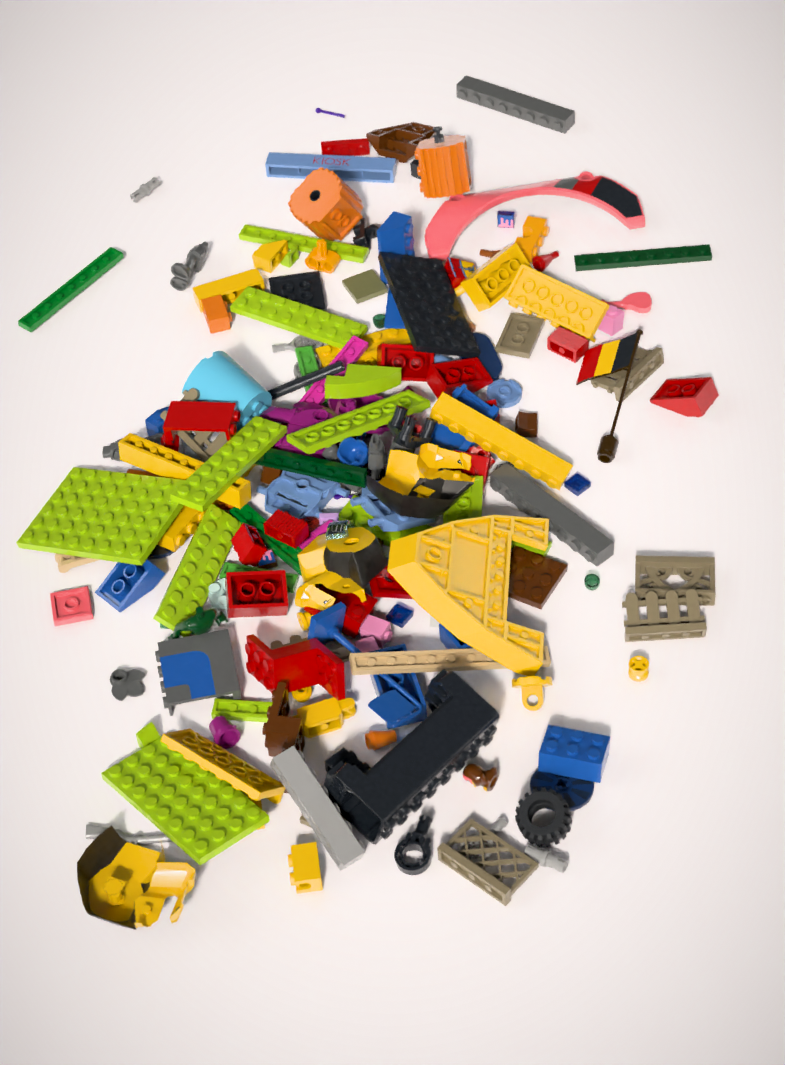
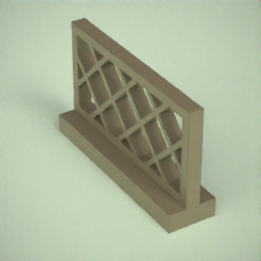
M472 818L446 844L442 842L437 847L438 860L505 907L511 902V896L539 868V864ZM473 827L479 831V836L466 837V832ZM492 840L496 843V847L483 848V841ZM480 841L481 848L468 849L467 842ZM455 843H465V850L456 851L452 846ZM499 852H510L513 854V858L500 860ZM497 853L498 860L485 861L484 854ZM481 854L482 861L472 862L469 860V855ZM526 863L530 867L525 871H517L516 864ZM514 864V872L502 873L501 865ZM498 866L499 873L490 874L486 871V867ZM515 877L516 882L511 887L503 883L502 878Z

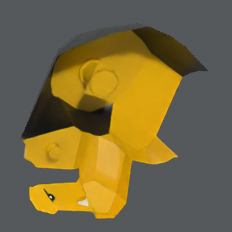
M430 443L421 445L418 455L407 451L390 450L385 477L377 482L367 475V487L385 506L400 516L433 519L452 507L474 484L475 476L470 477L460 471L446 469L438 471V469L470 470L471 455L439 448L438 445Z
M363 527L344 528L343 533H325L317 536L297 555L302 579L305 584L296 591L295 605L302 608L308 606L322 611L331 607L336 598L319 590V584H323L326 588L341 593H354L361 599V602L366 601L364 586L388 566V559L376 536Z
M111 825L94 839L77 862V881L82 903L88 915L117 926L137 930L138 927H151L153 923L158 921L164 901L170 896L178 897L170 915L171 923L177 922L183 910V900L186 894L194 887L195 869L187 863L165 862L162 841L161 853L126 842Z

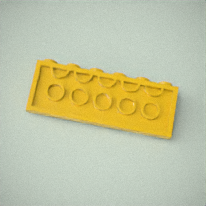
M521 264L504 296L509 301L508 305L516 309L519 306L523 308L522 311L530 316L533 313L537 315V318H543L544 322L546 320L550 321L551 326L569 329L572 333L584 336L593 343L596 341L593 337L610 307L607 303L524 264Z
M389 328L364 335L361 339L368 342L369 347L355 364L377 365V346L382 343L412 345L406 329ZM331 345L315 348L322 368L328 366L342 349Z
M189 728L162 735L161 742L166 744L168 749L181 753L185 759L199 764L201 769L214 773L216 778L232 784L231 786L234 789L247 793L249 798L257 801L266 798L274 804L280 803L285 791V787L281 782Z

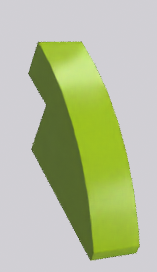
M347 364L345 377L326 376L325 398H358L390 390L401 385L402 368Z

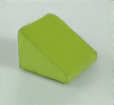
M294 245L280 263L281 265L290 268L299 259L298 245Z
M152 722L136 733L138 746L141 749L161 738Z

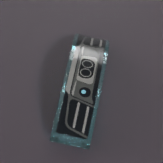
M353 520L330 522L326 531V540L346 538L349 536L348 528L357 526Z

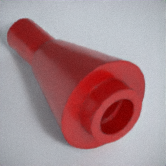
M554 251L551 254L533 257V267L537 271L543 272L552 260L559 257V253Z

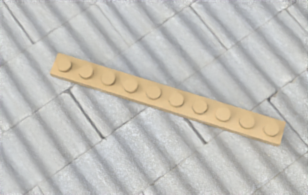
M544 646L543 664L541 667H549L551 664L548 647ZM474 648L350 653L349 655L352 675L441 672L443 669L446 671L508 669Z

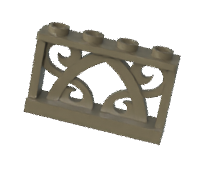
M635 556V594L638 601L645 600L646 594L650 591L655 592L658 599H665L666 592L669 590L676 591L678 598H685L688 589H695L698 597H702V603H699L700 606L715 605V557ZM640 574H647L648 578L640 580ZM670 575H679L688 582L677 589H673L662 581L669 578ZM709 576V581L702 579V577ZM651 583L647 588H642L643 585ZM699 584L705 585L708 590H703V587Z

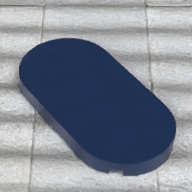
M472 333L480 351L479 361L493 381L498 380L499 376L502 375V364L491 340L484 334ZM459 356V359H460V360L469 359V357H461V356Z

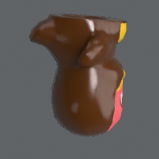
M470 763L463 770V778L467 782L472 783L474 787L482 786L487 792L493 790L499 778L495 766L489 770H484L481 766Z

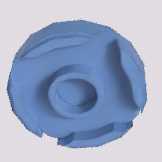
M504 379L493 381L487 387V400L496 399L498 408H510L520 402L522 388L519 383L510 379L509 381H504Z

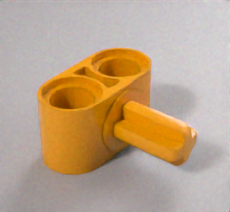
M325 239L317 240V247L311 250L305 259V264L310 269L331 274L340 263L341 257L336 252L327 250Z

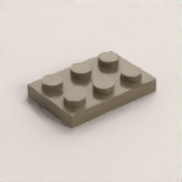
M510 313L496 344V353L530 359L543 329L544 319Z

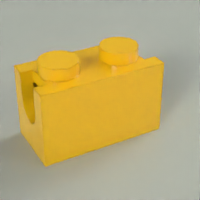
M317 842L291 845V854H287L289 868L293 867V872L289 873L291 886H296L297 894L323 890Z

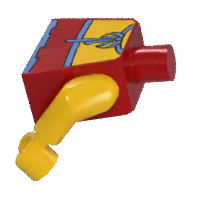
M447 257L444 268L458 297L466 292L460 283L476 271V268L472 262Z

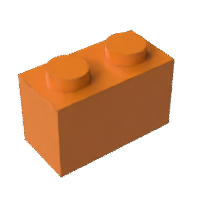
M221 295L201 299L203 314L210 334L230 330L232 316L230 312H227L229 311L227 301H223Z

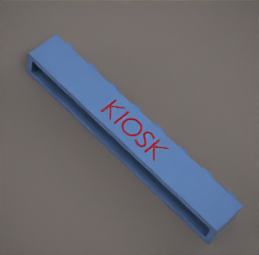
M269 152L265 163L266 176L276 178L305 179L313 170L323 167L333 171L343 181L394 183L397 172L396 158Z

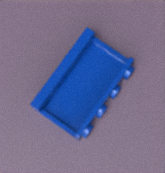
M465 384L461 387L458 386L452 393L454 399L493 421L499 415L500 409L497 406L493 405L491 407L470 392ZM438 423L434 429L431 443L438 445L439 448L464 452L476 444L475 442L467 441L464 436L459 433H453L448 427Z

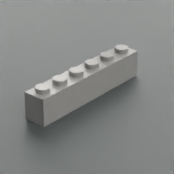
M293 745L273 757L270 766L339 870L342 871L363 857L365 853L364 844L359 838H355L350 823L347 820H343L338 805L331 802L327 789L324 785L319 784L315 771L311 767L308 768L304 762L305 757L300 750L297 751Z

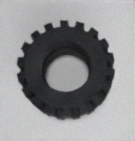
M536 788L532 789V794L529 795L527 792L524 794L525 799L520 798L518 801L520 807L516 806L515 809L517 826L523 837L531 844L536 843L538 847H542V844H545L546 847H551V843L554 842L557 845L560 843L559 839L562 838L564 840L567 837L565 833L571 830L572 814L569 806L559 792L556 794L553 789L549 791L546 788H541V791H537ZM549 808L556 812L554 820L549 825L538 827L532 824L533 816L537 811Z

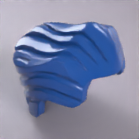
M353 437L346 438L341 442L337 456L343 464L363 467L368 462V445L364 441L356 440Z

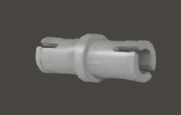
M153 177L147 183L141 184L139 189L130 194L131 200L134 199L133 202L137 203L144 196L150 195L151 191L160 185V181L157 180L155 182L157 178Z
M528 844L524 850L525 855L537 861L543 867H550L561 873H564L568 868L569 861L567 859L552 854V851L548 849L543 850Z

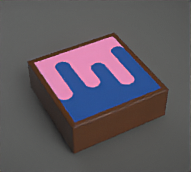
M272 549L265 552L257 564L258 568L271 569L278 567Z

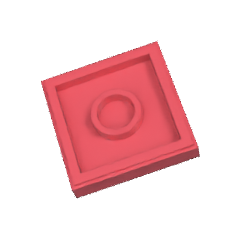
M88 586L50 593L55 626L94 619Z

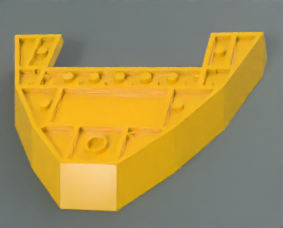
M506 515L482 516L451 521L390 542L387 571L419 606L459 640L511 671L525 676H535L543 664L544 633L508 622L507 607L511 541L545 551L548 547L549 519Z

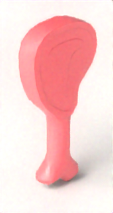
M646 292L632 293L621 301L607 302L603 299L601 300L608 305L611 304L625 310L630 309L637 313H648L652 307L651 296Z

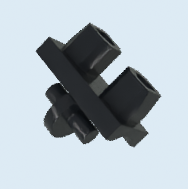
M361 218L360 224L353 227L354 234L356 235L353 237V243L356 246H365L371 249V240L377 237L379 227L374 224L368 226L366 218Z

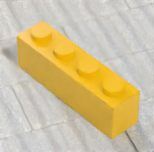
M257 268L192 287L194 300L201 313L203 312L201 299L221 295L223 301H227L228 305L233 303L247 286L265 291L264 280Z

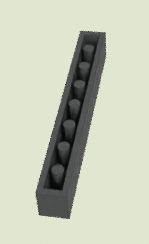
M465 75L456 84L457 98L563 134H566L575 124L574 110Z
M507 462L490 473V486L495 492L501 494L508 502L513 503L520 511L525 512L530 517L549 519V532L554 534L561 542L570 546L574 552L582 555L586 561L598 567L614 555V542Z

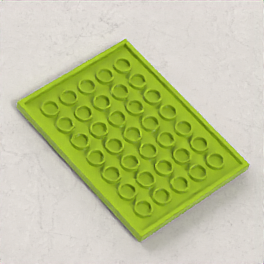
M73 467L16 544L22 549L142 566L184 507L182 504L171 501L170 494L185 480Z

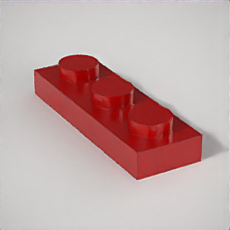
M367 138L321 142L322 155H370Z

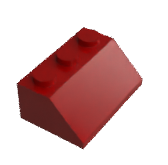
M382 343L377 346V366L402 368L401 381L426 382L429 366L434 364V353L414 351L412 345Z

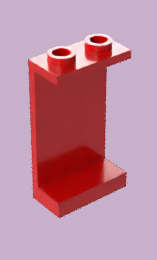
M171 401L163 425L166 440L174 441L176 431L180 430L225 432L228 442L233 435H236V424L240 421V411L237 410L236 403Z

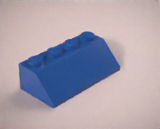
M396 211L390 214L377 230L378 253L390 252L415 257L412 216ZM380 265V278L386 285L388 283Z

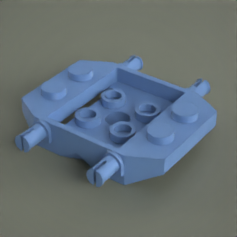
M283 471L281 476L273 480L267 488L258 485L259 487L256 489V492L265 495L264 507L266 512L273 514L279 509L280 511L290 513L292 517L303 519L306 522H310L315 518L319 519V513H323L321 512L322 509L336 494L345 498L350 494L349 490L341 488L339 482ZM280 493L284 495L286 498H283L277 494ZM288 499H294V500L300 502L302 505H299V504H297V503H295V502H292V501H290V500H288Z
M367 486L362 488L360 497L350 499L352 507L361 504V507L374 517L373 519H368V525L370 527L378 525L383 532H397L435 522V518L424 519L400 516L390 510L380 500L373 502L372 500L378 498L368 490Z

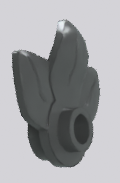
M123 669L114 670L109 679L112 685L111 693L113 697L118 701H123L127 695L130 697L141 696L144 693V688L139 681L145 677V673L137 669L127 672Z

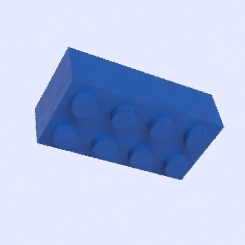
M404 643L371 652H394L408 650ZM416 673L388 674L419 701L423 707L419 715L398 727L425 720L427 718V706ZM379 674L370 675L377 697L388 691L396 690L415 706L411 713L419 710L416 704ZM385 721L387 729H393L392 725L396 723V721L392 723H387Z

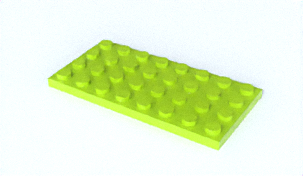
M161 738L101 773L102 779L199 865L204 864L270 822L269 815L239 790L234 789L231 786L232 784L216 778L215 774L210 771L201 769L199 764L185 759L181 753L168 749L167 745L161 742Z

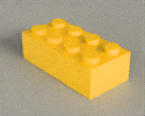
M514 243L500 250L460 284L480 312L491 308L505 296L521 264L532 267L517 243Z

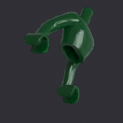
M199 606L196 608L195 615L175 625L173 634L168 637V640L180 638L181 631H191L193 635L208 633L214 624V620L218 626H220L221 622L225 621L227 623L229 620L224 612L219 611L216 607L204 610L203 607Z

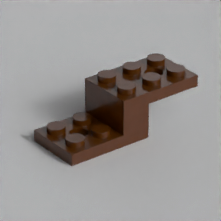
M278 682L277 689L272 692V706H269L267 710L268 721L267 723L264 722L262 734L265 735L264 745L268 749V755L271 757L277 756L293 745L297 751L300 750L303 753L306 744L302 718L288 717L290 703L287 683Z

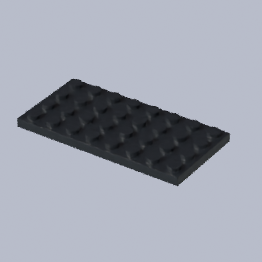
M380 252L378 260L414 351L478 358L480 355L479 348L442 261Z

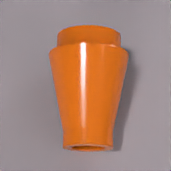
M370 730L369 733L365 734V743L368 750L373 749L375 751L397 742L395 730Z

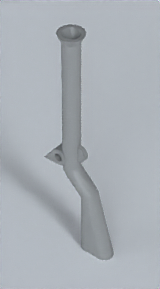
M86 824V840L96 839L108 827ZM115 829L126 842L138 846L140 844L161 843V841L162 843L173 842L165 834L143 836L141 833H136L134 837H129L122 830Z

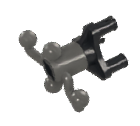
M397 405L392 420L389 421L387 426L394 437L390 450H401L414 454L417 447L426 443H432V435L438 421L427 417L422 432H414L413 430L418 419L406 415L408 409ZM390 450L388 452V455L386 453L385 472L387 470Z

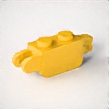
M334 697L324 699L320 702L298 708L297 715L292 717L302 718L304 736L313 738L341 729L344 725L343 720L356 715V708H354L355 700L352 697L339 701Z

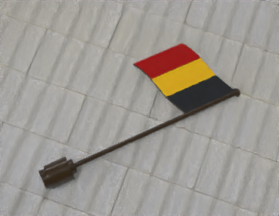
M641 329L637 330L635 334L620 340L601 344L585 351L576 385H579L588 380L610 375L628 368L610 435L602 436L598 446L597 458L602 463L612 462L617 452L619 441L613 434L641 335H643Z

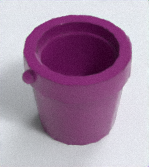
M218 716L210 722L209 729L217 745L224 749H230L239 742L241 734L238 728L225 716Z

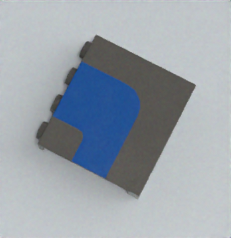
M228 629L157 642L158 650L155 651L157 663L161 662V666H157L159 678L163 677V681H160L161 692L166 693V696L162 697L164 709H169L170 716H173V705L229 694H233L234 700H242Z

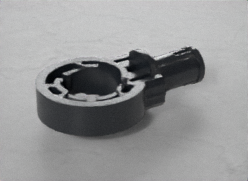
M424 815L419 816L415 831L412 832V835L408 832L406 838L395 848L394 858L396 865L404 874L419 875L425 872L431 865L432 854L430 846L432 840L430 837H427L433 819L427 815L425 820ZM412 850L420 851L423 854L421 865L419 862L414 864L406 862L404 854Z

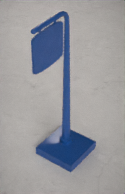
M342 602L311 616L307 640L316 638L325 645L336 639L350 652L363 653L342 635L346 605ZM379 674L416 704L419 710L411 713L415 706L396 690L388 691L374 698L368 703L370 709L387 723L396 721L392 725L393 728L398 727L422 712L423 707L419 701L388 674Z

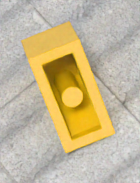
M287 240L262 244L252 254L254 268L272 273L289 252Z

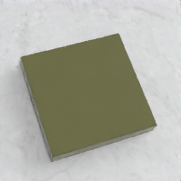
M373 269L342 280V285L357 304L388 293L387 287Z

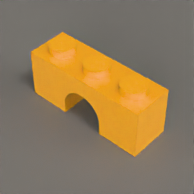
M527 216L523 224V237H517L514 242L517 243L530 264H532L533 257L538 256L539 248L543 246L545 236H548L549 227L547 226V219Z

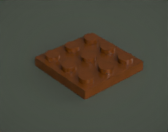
M515 546L511 551L508 597L541 610L567 572L568 565Z

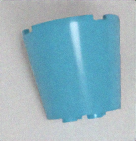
M215 351L210 358H203L190 373L181 392L183 394L184 390L189 391L191 388H194L200 392V397L197 399L198 402L236 403L237 410L240 411V421L236 424L237 432L255 416L259 417L272 404L271 394L224 351Z

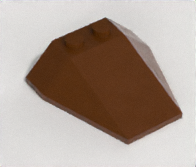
M410 122L375 129L366 133V138L379 156L396 158L400 163H407L415 158V150L419 142L424 139L433 138L436 132L433 131L434 126Z

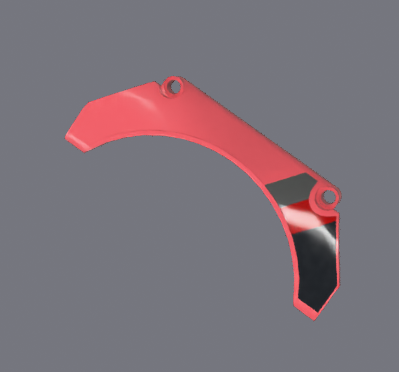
M584 171L575 177L450 196L449 200L440 206L431 219L424 236L429 259L445 261L449 257L460 234L479 215L500 203L533 195L566 196L591 203L613 215L629 230L645 227V217L640 200L634 192L610 178L601 175L594 177L592 173Z

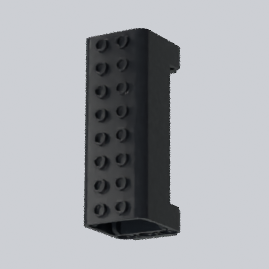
M443 669L431 680L424 697L432 713L365 774L355 765L344 764L342 761L327 772L324 786L329 793V799L332 803L338 805L341 815L374 845L382 839L386 840L393 833V828L397 825L401 826L408 819L407 815L412 811L414 813L418 811L426 798H432L440 785H446L455 771L457 773L460 772L466 765L465 762L469 758L471 760L474 759L480 752L479 749L483 745L485 747L488 746L494 738L492 736L498 729L496 726L500 719L499 713L454 671L447 672Z

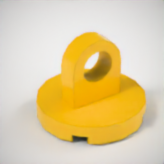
M539 676L519 677L517 680L512 679V688L522 689L524 707L530 711L541 709L544 704L543 687L553 685L552 677L546 676V680L541 679ZM531 695H536L538 697V704L532 707L528 704V698Z

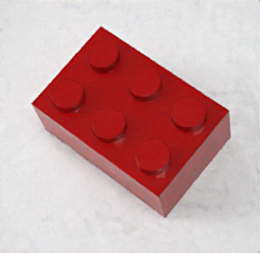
M285 570L226 572L225 590L228 618L287 615L288 595Z

